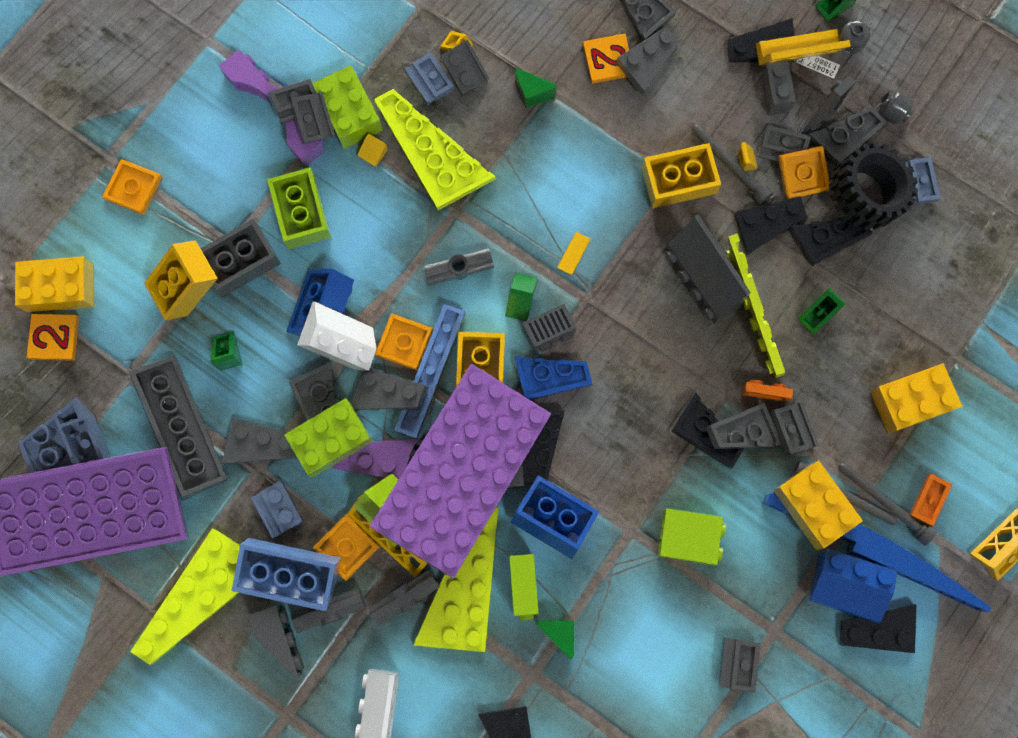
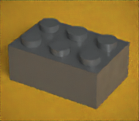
M254 219L201 248L218 278L212 286L221 297L228 295L281 264Z

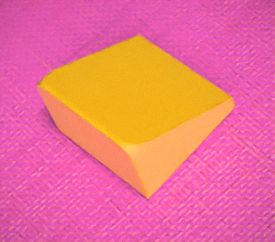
M450 31L439 48L447 52L466 40L469 41L471 47L473 44L466 34Z
M368 133L357 156L376 168L388 151L387 145Z
M742 142L737 151L739 164L745 171L756 170L757 163L754 150L746 142Z

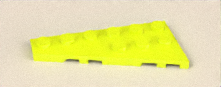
M394 89L374 99L375 104L437 210L496 180L494 174L490 171L488 172L481 166V163L469 156L460 145L440 128L435 127L427 117L415 110L413 105Z
M738 233L728 236L726 255L751 292L743 302L745 310H750L752 318L749 321L753 331H758L760 339L757 342L761 353L766 352L768 360L765 361L769 374L774 373L775 378L785 375V370L777 346L771 340L772 334L769 323L763 319L764 309L751 273L748 274L747 259L743 252L739 253L740 239Z
M498 507L495 508L455 578L452 579L448 575H444L414 646L485 652Z
M212 528L130 652L149 665L154 664L175 647L179 641L192 633L200 624L208 620L236 597L238 592L232 591L240 545Z

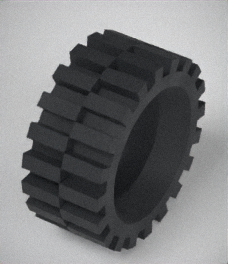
M878 143L862 145L836 165L833 169L835 171L830 175V179L833 181L829 184V190H834V193L830 195L831 201L837 200L838 205L835 206L837 212L843 210L845 214L842 217L846 221L850 218L853 219L852 225L856 227L863 224L862 229L866 230L873 227V230L884 227L911 209L910 206L916 201L913 197L918 194V189L913 186L918 183L917 177H911V174L915 171L912 166L909 168L906 166L905 163L908 160L905 156L901 159L898 157V150L888 151L889 145L883 144L880 147ZM857 173L868 174L879 183L883 191L882 205L873 202L864 194L859 185Z

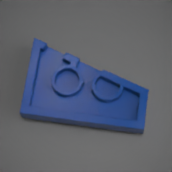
M514 356L523 395L529 400L592 386L587 362Z

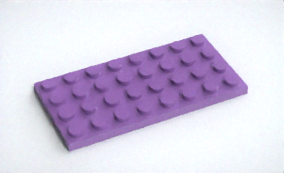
M471 363L369 527L454 579L551 413Z
M167 446L0 479V576L186 540L188 538Z

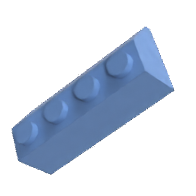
M248 538L240 544L232 591L327 611L337 581L341 558Z

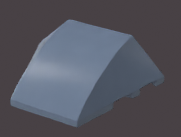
M77 397L18 442L30 473L111 457L94 414Z

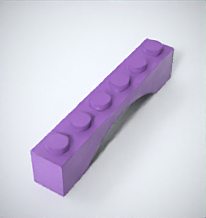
M238 50L218 65L223 75L237 91L257 95L272 105L268 93L279 88L268 83V76L263 70L258 71L254 67L256 64L248 54L244 56ZM296 121L285 123L287 145L304 167L325 152L322 145L324 140L302 144Z

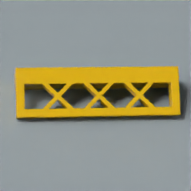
M838 29L756 43L760 66L766 65V63L791 61L837 53L851 47L850 40L839 42Z
M359 497L348 512V515L414 578L418 576L428 563L402 547L401 550H397L383 535L369 527L371 523L366 518L360 516L354 507L360 499ZM409 557H414L420 563L418 568L410 562Z
M1018 508L970 553L972 558L987 567L989 575L996 581H999L1018 562V526L1014 524L1018 519ZM1012 533L1013 538L1009 542H998V537L1001 534ZM996 549V554L990 560L981 555L985 550Z

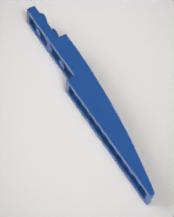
M775 492L765 495L762 504L792 517ZM858 524L839 538L849 543L846 552L895 570L897 575L979 612H990V606L950 577L901 546L861 524Z

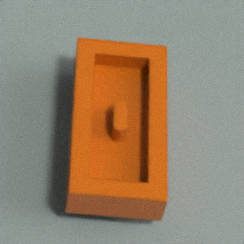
M749 380V382L742 386L741 395L788 402L792 399L793 389L786 388L784 384L774 383L772 386L763 385V381Z
M931 473L928 474L909 515L923 524L933 527L953 484Z

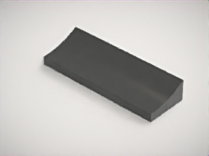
M175 356L129 371L130 378L159 447H168L177 490L182 502L227 481V477Z

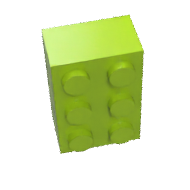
M352 65L312 83L316 93H323L334 132L343 149L365 140L368 133L373 136L383 131L380 119Z
M311 167L267 179L283 242L289 250L332 238L316 177Z
M347 398L285 434L305 472L311 478L316 477L374 442Z

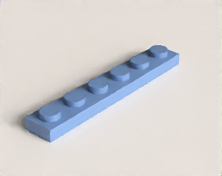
M447 304L443 305L413 381L428 387L420 409L402 410L394 430L395 432L413 439L418 438L466 312L464 310Z

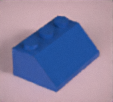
M308 269L286 332L301 336L312 302H317L344 315L348 297L352 293L354 279L334 269Z
M538 475L510 523L572 559L599 511Z
M827 548L817 557L809 601L879 624L894 594L897 571Z

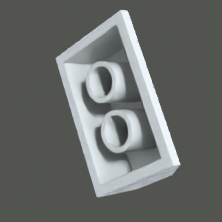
M312 302L297 345L352 369L369 371L376 352L373 328L317 302Z
M370 669L368 674H364L362 689H366L365 698L361 699L359 703L358 714H362L361 724L356 726L355 738H391L400 672Z

